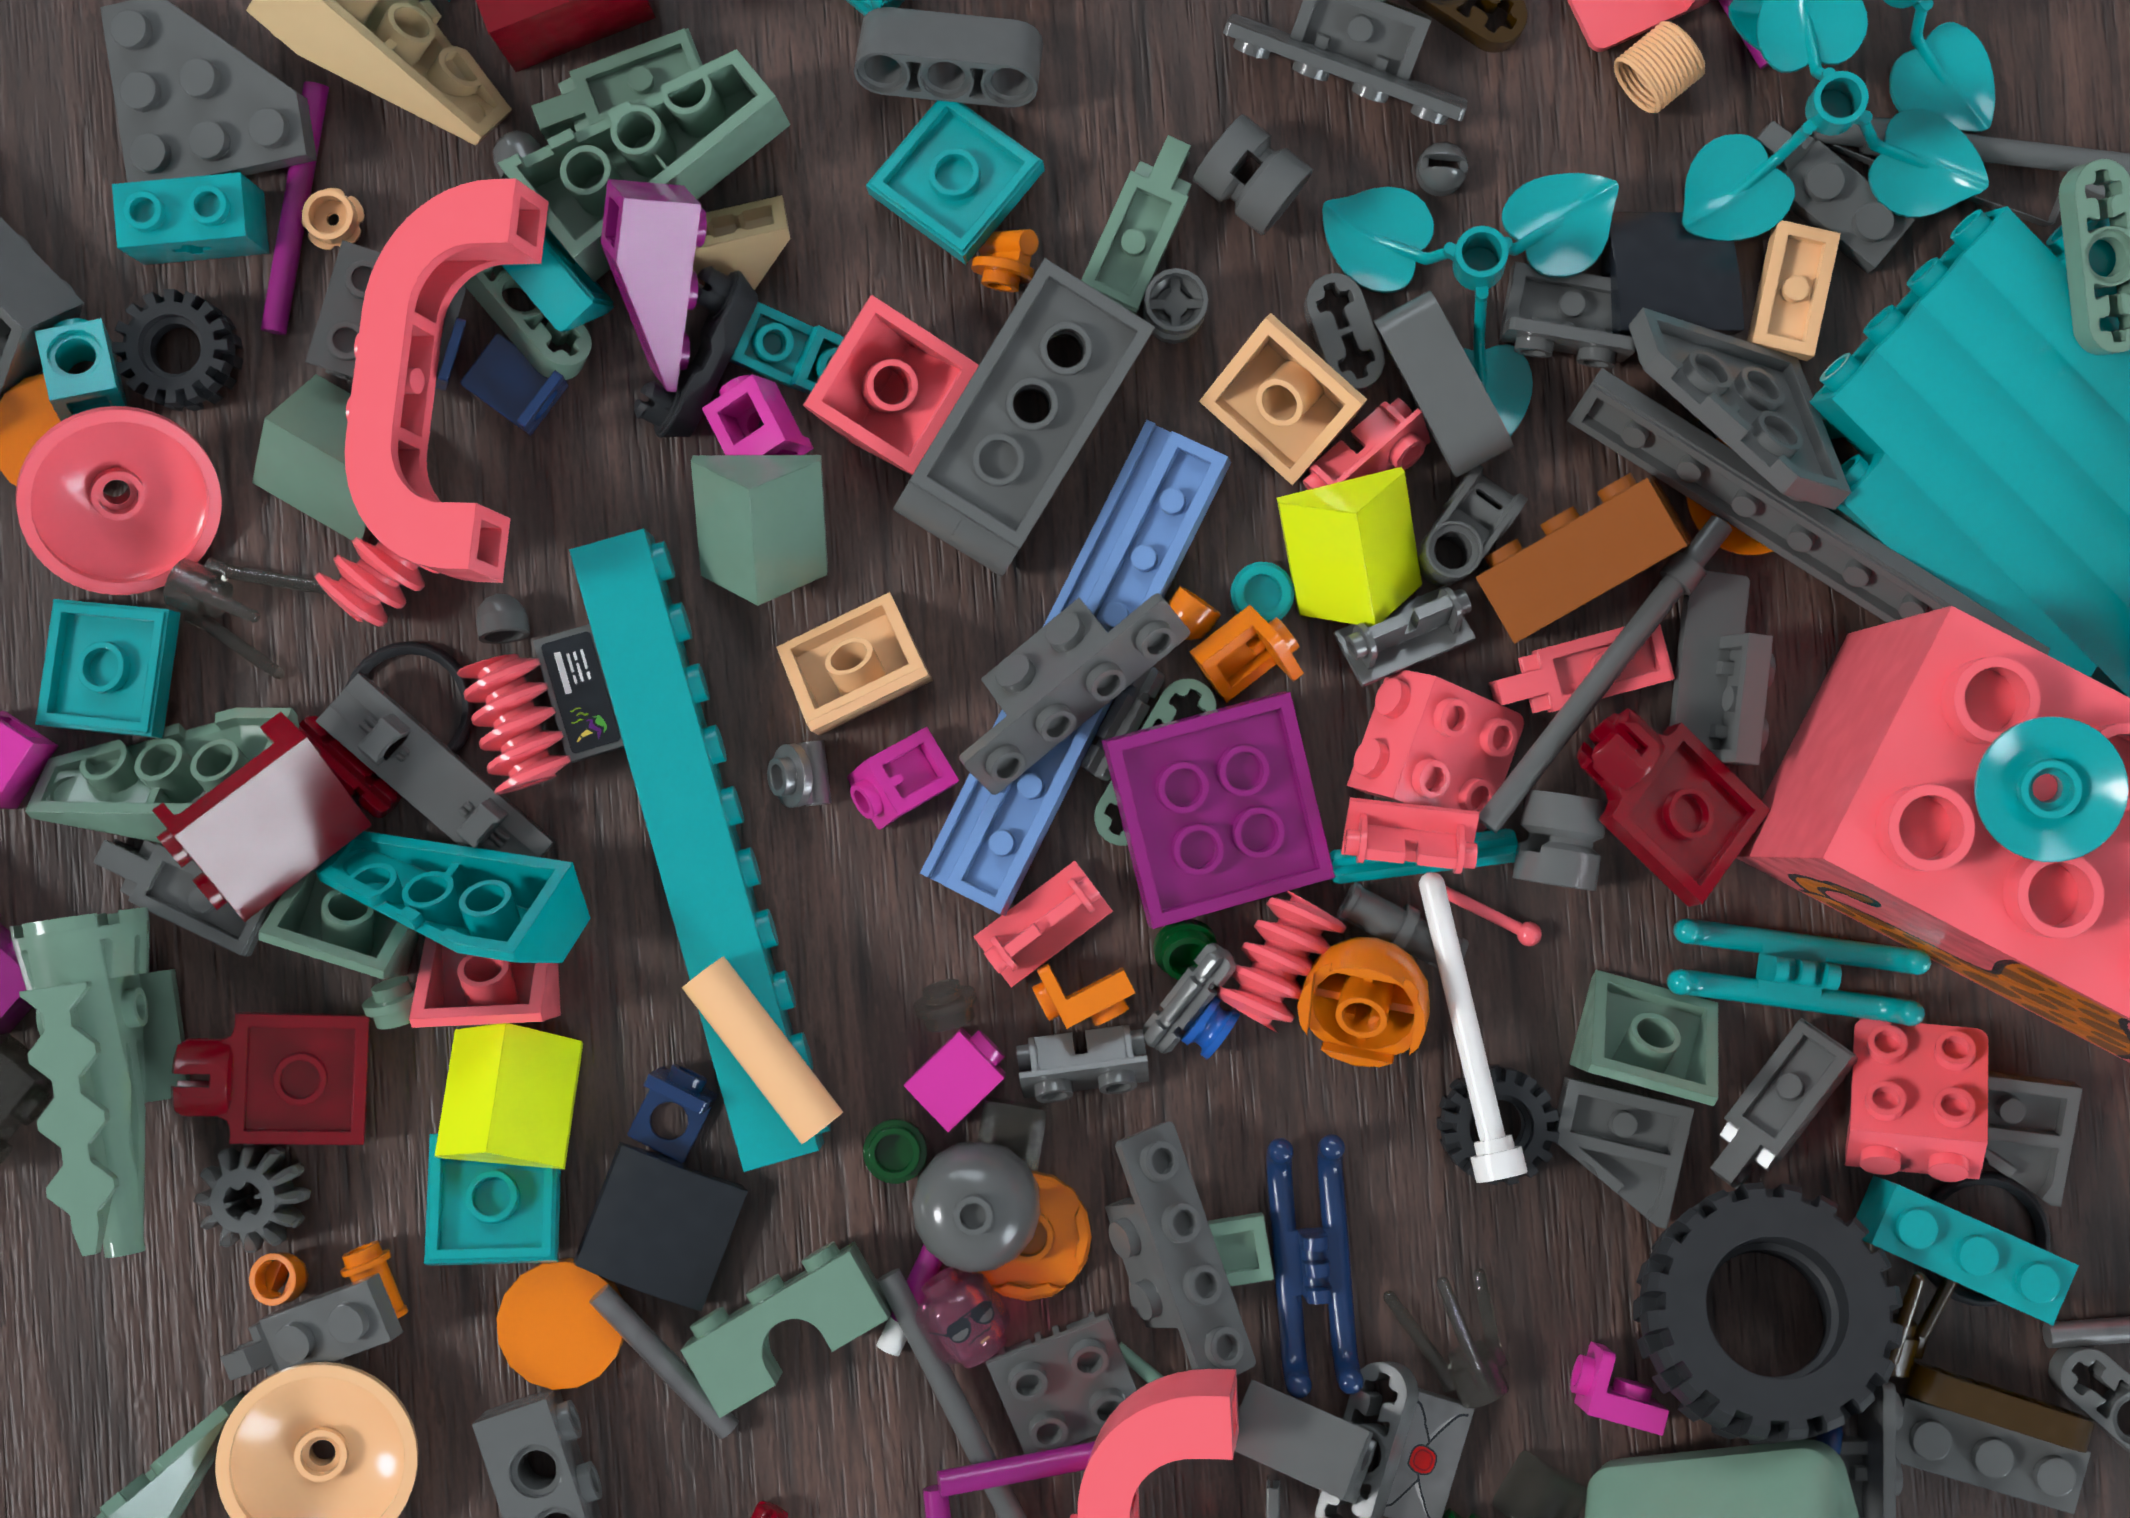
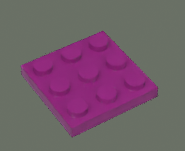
M1282 691L1102 740L1147 924L1152 929L1335 878L1291 692Z

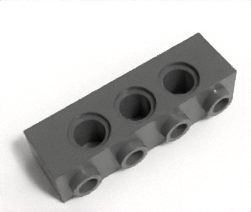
M546 1389L488 1409L472 1423L502 1518H548L549 1514L564 1513L571 1518H602L597 1500L602 1498L600 1478L591 1461L584 1463L577 1442V1438H580L582 1435L580 1418L574 1403L571 1400H563L560 1389ZM539 1450L549 1454L555 1461L556 1475L543 1477L536 1474L528 1462L529 1452Z

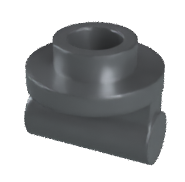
M824 740L802 742L799 744H783L776 750L774 758L768 765L767 780L770 790L784 806L793 808L803 805L815 806L832 803Z

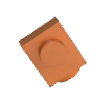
M1251 605L1247 606L1189 651L1213 689L1226 703L1276 664L1292 681L1297 680L1304 674L1292 654L1300 648L1292 633L1277 617L1268 623Z
M1047 963L1037 968L1042 982L1032 987L1048 1020L1051 1021L1060 1016L1066 1029L1091 1017L1094 1025L1098 1026L1129 1010L1125 999L1135 994L1123 967L1066 996L1050 964Z

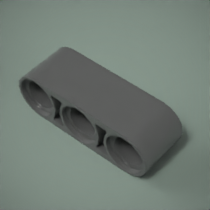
M881 7L869 11L863 18L854 65V75L863 88L881 95L1008 108L1021 107L1029 104L1035 98L1038 90L1043 39L1034 26L1014 19Z
M1431 290L1373 320L1388 353L1418 409L1422 412L1428 428L1456 478L1514 448L1501 417Z

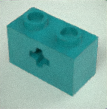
M241 172L112 184L117 248L143 265L269 254L264 191Z

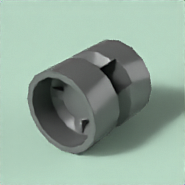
M1241 114L1208 152L1194 174L1193 181L1219 202L1232 199L1235 202V215L1263 236L1292 204L1311 177L1314 169L1288 148L1274 151L1271 148L1272 136L1248 116ZM1252 158L1261 166L1247 184L1244 185L1236 177Z
M1530 790L1524 798L1520 823L1529 832L1528 839L1517 844L1512 878L1596 891L1601 856L1593 850V842L1604 838L1606 827L1598 819L1605 811L1608 802L1570 794Z

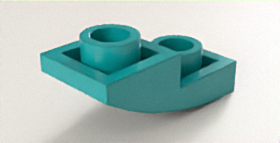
M757 302L756 308L729 362L809 395L844 339V336L820 325L810 326Z

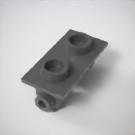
M1447 585L1402 603L1381 623L1371 627L1366 626L1364 623L1352 624L1333 633L1361 687L1389 677L1476 639L1464 617V614L1472 610L1467 593L1461 588L1453 591Z
M1129 1024L1085 1030L1088 1053L1076 1055L1072 1032L1029 1037L1028 1044L1016 1046L1019 1071L1032 1069V1071L1019 1072L1023 1098L1035 1097L1038 1102L1055 1103L1070 1099L1075 1091L1099 1088V1091L1103 1094H1121L1134 1090L1137 1087V1083L1148 1082L1147 1055L1134 1057V1055L1146 1054L1143 1029L1130 1030Z

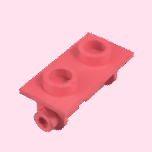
M1397 398L1391 404L1384 401L1351 430L1353 438L1364 448L1356 454L1346 443L1340 440L1321 458L1308 467L1310 475L1303 480V484L1309 490L1402 467L1403 470L1408 469L1418 461L1426 445L1431 442L1422 412L1418 408L1412 412L1408 405L1400 398Z
M1350 797L1341 854L1356 856V863H1364V860L1404 864V861L1416 862L1419 866L1453 869L1454 874H1461L1463 868L1475 869L1478 845L1474 843L1479 820V811Z
M1073 861L1009 909L1006 916L1001 915L973 937L983 949L984 955L999 974L1001 973L1012 988L1112 913L1113 910L1077 862Z

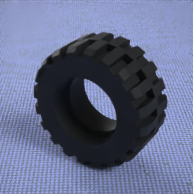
M1762 1182L1742 1184L1734 1191L1726 1192L1723 1189L1705 1197L1700 1203L1684 1212L1672 1225L1662 1232L1652 1245L1651 1249L1653 1251L1649 1259L1642 1264L1636 1283L1641 1285L1640 1296L1633 1301V1321L1641 1323L1643 1335L1636 1341L1642 1359L1650 1358L1658 1373L1652 1379L1663 1394L1670 1391L1681 1402L1677 1410L1693 1422L1701 1419L1712 1425V1433L1727 1439L1740 1437L1748 1439L1749 1444H1775L1799 1441L1827 1433L1844 1425L1845 1420L1851 1416L1862 1413L1875 1400L1873 1392L1876 1387L1888 1382L1896 1366L1889 1360L1891 1350L1901 1347L1904 1326L1893 1323V1311L1902 1307L1903 1304L1899 1286L1887 1287L1882 1272L1892 1267L1883 1249H1880L1872 1254L1862 1240L1870 1231L1856 1217L1848 1222H1844L1835 1215L1839 1204L1823 1195H1819L1814 1200L1802 1197V1187L1782 1183L1775 1189H1766ZM1754 1252L1777 1257L1800 1272L1814 1290L1822 1311L1823 1335L1818 1353L1799 1371L1777 1377L1757 1375L1736 1363L1726 1354L1716 1340L1707 1315V1289L1718 1269L1734 1257Z

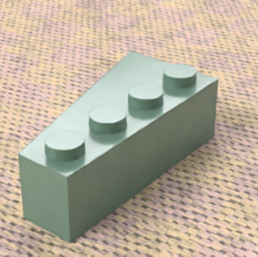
M736 49L662 84L661 92L633 105L628 100L607 110L608 117L575 133L569 128L548 138L549 145L524 157L517 153L497 164L509 179L516 178L549 201L546 225L578 265L595 282L611 269L600 243L608 179L684 185L698 200L791 124L774 93Z

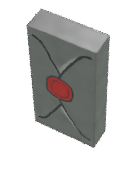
M1419 1388L1418 1402L1383 1516L1388 1518L1443 1517L1474 1413L1472 1404Z

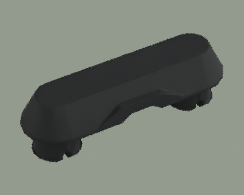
M713 266L703 268L698 273L697 278L703 280L705 286L703 288L698 287L697 304L711 310L700 331L701 346L686 370H681L678 377L677 392L666 391L663 386L657 384L656 381L646 383L640 391L649 397V400L644 402L636 399L634 411L636 417L654 424L656 436L659 438L690 437L695 431L704 413L702 408L709 403L756 308L758 295L740 271L731 272L727 276L715 270Z

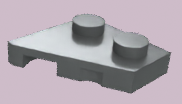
M1988 1071V1145L1984 1160L2007 1177L2014 1179L2035 1193L2051 1206L2061 1207L2083 1088L2073 1081Z
M1564 1076L1557 1107L1560 1121H1555V1130L1560 1132L1557 1144L1655 1226L1667 1229L1695 1108L1677 1102Z

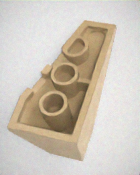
M252 0L246 10L297 55L475 146L495 129L512 110L466 49L452 46L437 26L441 15L430 0L420 2L418 0Z

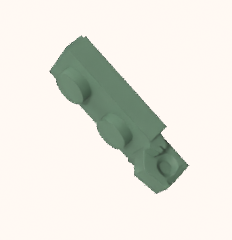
M683 28L569 71L571 77L558 83L561 95L531 107L539 129L547 140L569 128L577 132L608 117L607 110L628 100L633 105L661 92L662 84L703 64L689 29Z
M1170 135L1167 136L1154 167L1140 161L1135 172L1130 171L1081 281L1137 315L1145 298L1146 289L1155 276L1189 199L1188 193L1192 185L1179 178L1190 155L1191 145Z

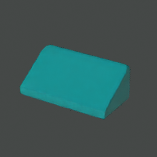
M547 225L541 264L502 265L554 328L560 332L572 330L601 317L615 307L613 305L614 301L597 281L593 282Z

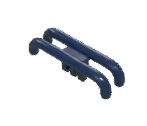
M1335 1134L1324 1136L1318 1143L1317 1167L1322 1227L1297 1229L1292 1176L1294 1150L1292 1144L1284 1138H1277L1270 1142L1267 1147V1183L1281 1360L1287 1391L1295 1398L1306 1397L1312 1389L1306 1353L1302 1295L1308 1304H1328L1332 1357L1340 1389L1347 1394H1355L1361 1390L1364 1382L1360 1371L1355 1328L1343 1176L1345 1144L1341 1137Z

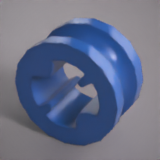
M1218 996L1213 998L1190 1029L1185 1031L1181 1039L1186 1045L1190 1043L1198 1044L1201 1047L1200 1055L1205 1059H1209L1219 1048L1240 1016V1012L1234 1008L1230 1011L1223 1010L1220 1006L1221 999Z

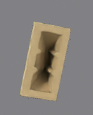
M783 196L707 212L706 238L703 246L696 247L693 271L698 275L703 268L713 266L715 270L727 276L731 272L740 271L755 290L790 240ZM698 278V283L705 286V282Z

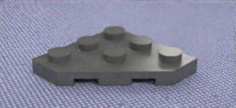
M129 0L100 7L127 183L238 172L247 176L317 161L308 99L195 20L169 0Z
M1644 307L1641 309L1628 327L1638 353L1639 362L1647 374L1783 495L1797 502L1806 501L1833 510L1846 499L1851 490L1821 415L1809 403L1813 395L1797 357Z

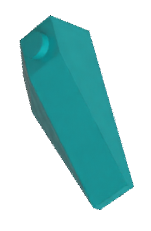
M363 831L325 860L316 871L319 881L460 954L515 963H563L591 919L573 862L480 848L475 849L467 846Z

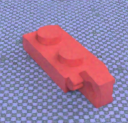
M1660 624L1603 698L1675 679ZM1624 627L1531 651L1532 655L1518 658L1522 674L1488 682L1493 701L1502 706L1529 699L1532 713L1544 710L1548 712L1560 710Z

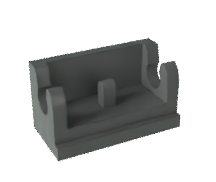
M1251 1379L1238 1411L1239 1433L1235 1452L1338 1499L1356 1504L1360 1488L1377 1444L1376 1441L1371 1439L1373 1432Z

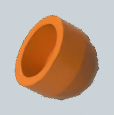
M1181 585L1168 603L1190 630V635L1185 640L1202 638L1212 629L1221 616V613L1213 606Z
M287 1252L270 1253L260 1257L252 1266L249 1275V1286L254 1297L262 1304L269 1306L281 1305L294 1301L303 1293L307 1287L309 1274L305 1263L296 1255ZM289 1273L290 1276L288 1278L283 1293L278 1292L279 1289L283 1286L286 1277Z

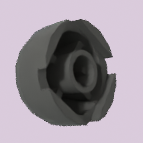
M983 1141L960 1142L938 1153L919 1176L912 1199L914 1227L926 1249L946 1266L966 1272L996 1270L1016 1259L1034 1238L1041 1213L1039 1186L1027 1163L1008 1147Z

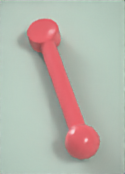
M1446 886L1450 902L1516 934L1519 942L1524 946H1535L1540 942L1542 930L1536 923L1529 921L1522 924Z

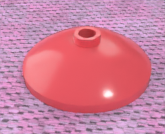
M109 406L90 409L72 415L49 429L35 443L25 458L19 473L16 487V509L19 524L27 544L35 556L52 573L64 581L88 591L109 595H131L163 587L183 576L198 563L216 535L221 517L222 497L219 480L210 458L199 442L187 430L165 416L152 411L127 406ZM112 480H121L128 485L125 493L116 497L107 495L103 490L105 485Z

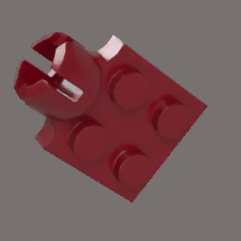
M1627 708L1620 715L1613 713L1589 734L1590 739L1596 745L1594 750L1584 741L1576 756L1580 767L1606 793L1608 803L1598 820L1688 907L1702 905L1767 816L1770 809L1682 722L1667 727L1661 735L1649 726L1634 710Z
M237 1012L235 1014V1027L232 1035L223 1039L189 1038L177 1045L173 1057L172 1073L210 1074V1080H178L177 1086H171V1099L174 1111L183 1116H218L226 1120L230 1129V1144L364 1145L370 1017L365 1016V1014Z

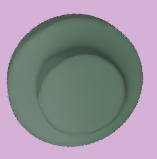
M398 976L374 985L371 988L373 996L366 999L362 1004L365 1016L373 1017L377 1029H392L409 1024L416 983H410L408 976Z

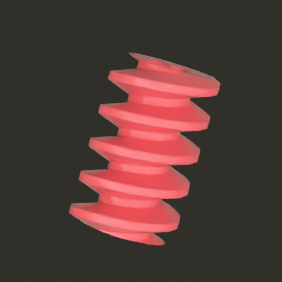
M356 537L352 540V543L360 557L357 563L337 555L333 560L342 576L338 581L320 572L314 577L323 590L352 618L362 623L365 620L380 627L388 622V616L381 602L396 609H402L406 605V598L400 584L414 591H421L425 587L424 579L418 567L434 574H439L440 572L400 557L380 541L376 545H372Z
M507 654L467 665L457 671V675L461 678L478 679L465 689L463 693L465 700L473 703H486L485 706L472 715L473 725L494 728L479 741L480 749L501 752L499 756L488 763L487 771L491 775L509 776V779L496 787L495 795L518 791L556 777V773L571 762L570 755H550L548 748L564 737L562 731L542 730L540 725L556 713L555 708L534 706L533 699L548 689L546 682H527L525 675L541 665L539 658H521L518 654Z
M1287 891L1291 896L1290 900L1271 897L1266 903L1278 918L1276 923L1257 920L1254 924L1255 929L1265 940L1264 945L1249 942L1243 943L1241 949L1253 964L1251 967L1236 965V970L1232 976L1240 985L1238 990L1226 987H1218L1216 990L1218 992L1217 996L1222 1001L1275 1032L1277 1031L1270 1024L1272 1020L1292 1023L1295 1018L1283 1000L1285 997L1292 999L1300 998L1302 986L1296 978L1298 975L1307 976L1311 971L1313 961L1309 958L1310 953L1324 954L1331 947L1321 935L1323 931L1344 933L1346 930L1343 922L1290 891Z

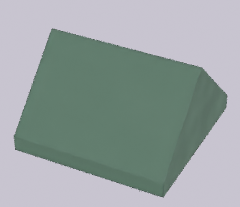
M316 374L264 418L252 483L348 539L353 540L358 537L368 542L372 532L367 528L355 507L348 487L345 470L346 405L351 394Z
M692 455L691 469L702 577L759 606L827 575L828 558L822 455Z
M320 865L281 895L259 930V941L380 979L407 975L420 933L319 881L316 871Z
M1595 970L1591 978L1569 1064L1592 1074L1714 1106L1718 1100V1002L1696 996L1677 995L1663 987Z

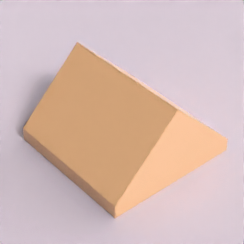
M1270 313L1199 402L1293 485L1358 414L1367 398Z
M890 592L776 647L805 722L810 731L819 736L933 681Z

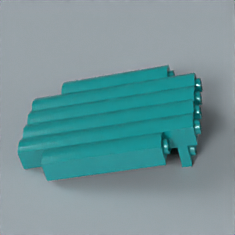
M2008 206L1985 213L1979 209L1967 216L1953 230L1950 238L1955 243L1940 259L1938 257L1930 259L1909 278L1906 285L1911 291L1896 307L1890 305L1884 308L1866 325L1863 333L1868 338L1852 355L1845 353L1840 356L1821 375L1820 382L1824 386L1809 403L1820 413L1830 439L1845 438L1861 454L1849 458L1841 465L1851 493L1835 510L1826 509L2050 648L2048 656L2130 698V349L2120 353L2094 355L2085 351L2076 341L2072 325L2062 225L2046 241V245L2050 248L2049 250ZM2109 218L2087 222L2088 231L2110 226ZM2098 239L2090 248L2089 264L2095 273L2106 277L2115 266L2116 255L2108 242ZM2117 286L2094 290L2095 297L2117 294ZM2107 316L2100 318L2099 327L2101 332L2119 330L2118 317Z

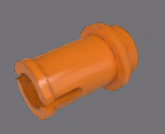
M377 1240L359 1246L342 1255L341 1257L345 1264V1267L340 1271L342 1277H350L351 1282H355L379 1273L397 1318L408 1313L407 1305H404L387 1260L392 1256L390 1250H382Z

